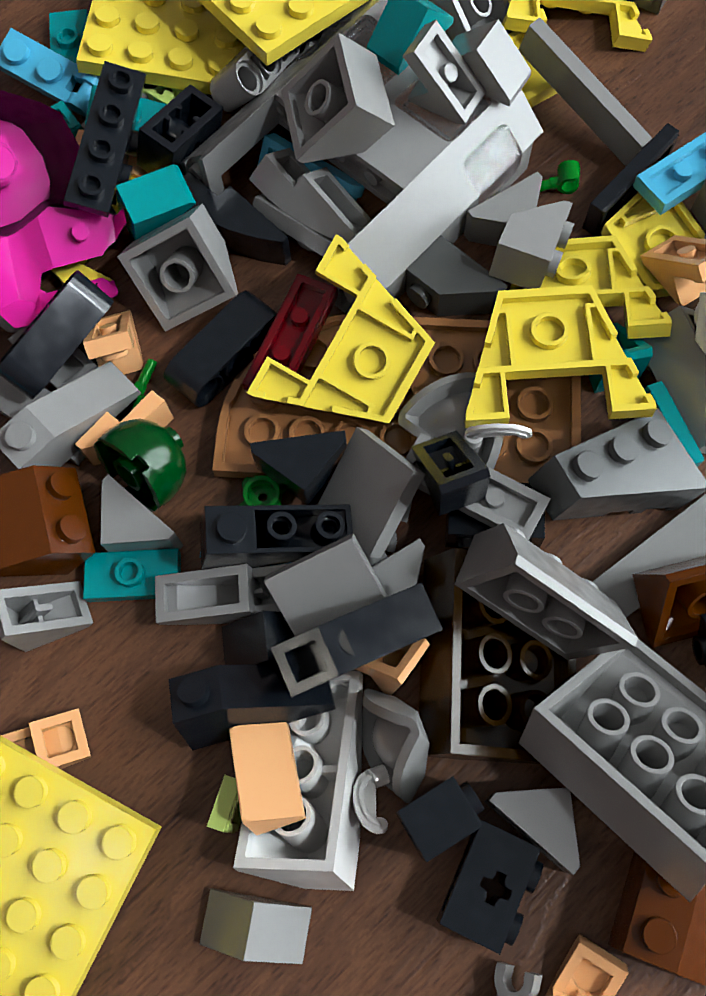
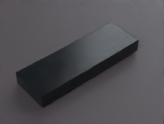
M667 123L590 203L582 226L584 230L593 236L598 234L603 229L604 224L638 192L633 187L636 176L672 153L679 137L678 129Z

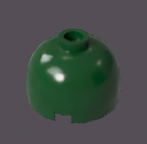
M133 419L121 422L110 428L95 442L94 448L97 457L106 472L112 478L119 475L128 485L125 489L151 512L167 504L180 490L186 475V461L181 450L184 444L177 432L171 427L165 426L163 428L149 420Z

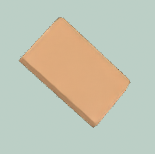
M288 723L247 724L229 728L240 814L243 824L257 836L306 819Z

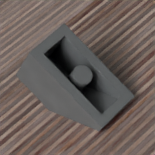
M441 235L406 269L405 292L409 299L421 309L427 308L436 316L492 314L498 291L507 290L508 286L500 279L489 276L488 270Z

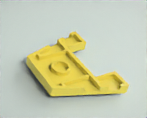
M511 0L502 23L505 30L526 33L529 25L539 17L541 18V4L547 8L559 7L577 10L583 14L595 13L609 16L613 47L645 52L652 41V35L649 30L643 29L642 31L637 21L640 12L635 2L627 0Z
M639 192L604 224L601 232L602 236H616L637 267L638 278L644 286H650L656 298L670 295L643 264L641 255L674 235L700 239L705 237L704 231L683 202L659 215Z
M336 234L315 270V274L354 296L356 300L310 380L267 356L247 394L254 398L389 424L435 342L396 298L394 299L382 286L370 268L363 264L351 251L346 241Z
M615 235L568 239L565 249L556 246V250L563 252L554 278L545 276L540 288L592 285L603 307L623 306L627 339L670 337L671 317L667 311L661 312L656 305V295L650 286L642 284L637 276V267ZM512 284L509 290L526 288Z
M592 285L498 291L465 414V428L483 424L509 423L510 415L506 380L601 374L603 377L608 419L652 417L657 407L651 393L646 394L637 377L639 371L632 358L626 357L617 341L618 332Z

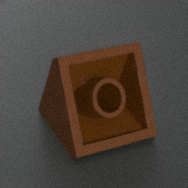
M706 556L632 574L647 639L652 648L698 635L700 616L706 613Z

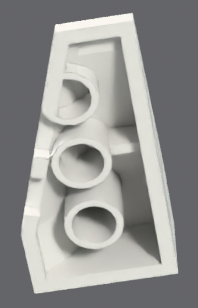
M350 671L330 680L335 710L289 723L306 819L257 836L242 822L233 866L236 871L303 889L354 891L361 824L353 806V786L357 777L361 774L363 674L360 671Z

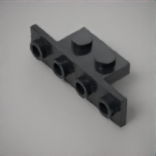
M104 61L65 194V206L108 218L111 205L117 204L115 186L131 180L133 166L127 165L129 156L137 157L139 131L135 130L136 115L146 80V73Z

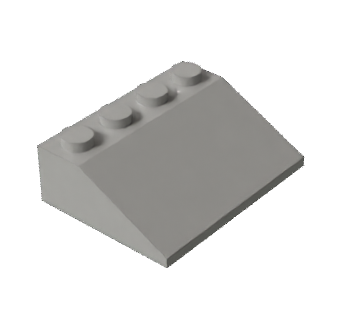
M638 639L636 646L633 648L601 653L539 703L532 711L519 744L682 896L691 902L706 885V693Z

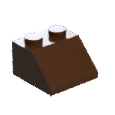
M32 465L0 475V577L67 575L95 553L76 468Z
M634 851L608 945L628 955L706 986V885L689 902Z

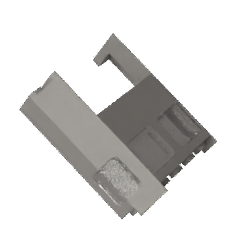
M369 0L342 18L287 67L263 93L249 101L180 163L183 175L185 176L191 172L217 196L225 191L221 176L255 146L264 135H267L278 124L290 132L281 90L338 32L366 48L388 0ZM378 61L395 126L364 153L327 160L388 204L348 245L359 260L366 264L377 276L376 279L394 299L398 300L405 292L406 269L440 235L453 244L465 232L467 211L509 188L527 170L533 142L544 131L522 89L510 107L484 95L467 122L459 125L417 106L407 99L419 81V78L410 66L397 75ZM338 288L335 306L345 314H348L356 298Z

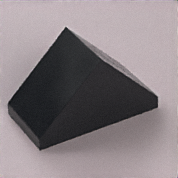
M345 430L253 442L250 443L257 469L306 505H309L333 475L347 447Z
M457 430L412 446L418 467L425 473L423 479L439 516L485 499L491 477L489 468Z
M261 611L222 626L225 665L277 664L271 647L295 637L282 612Z

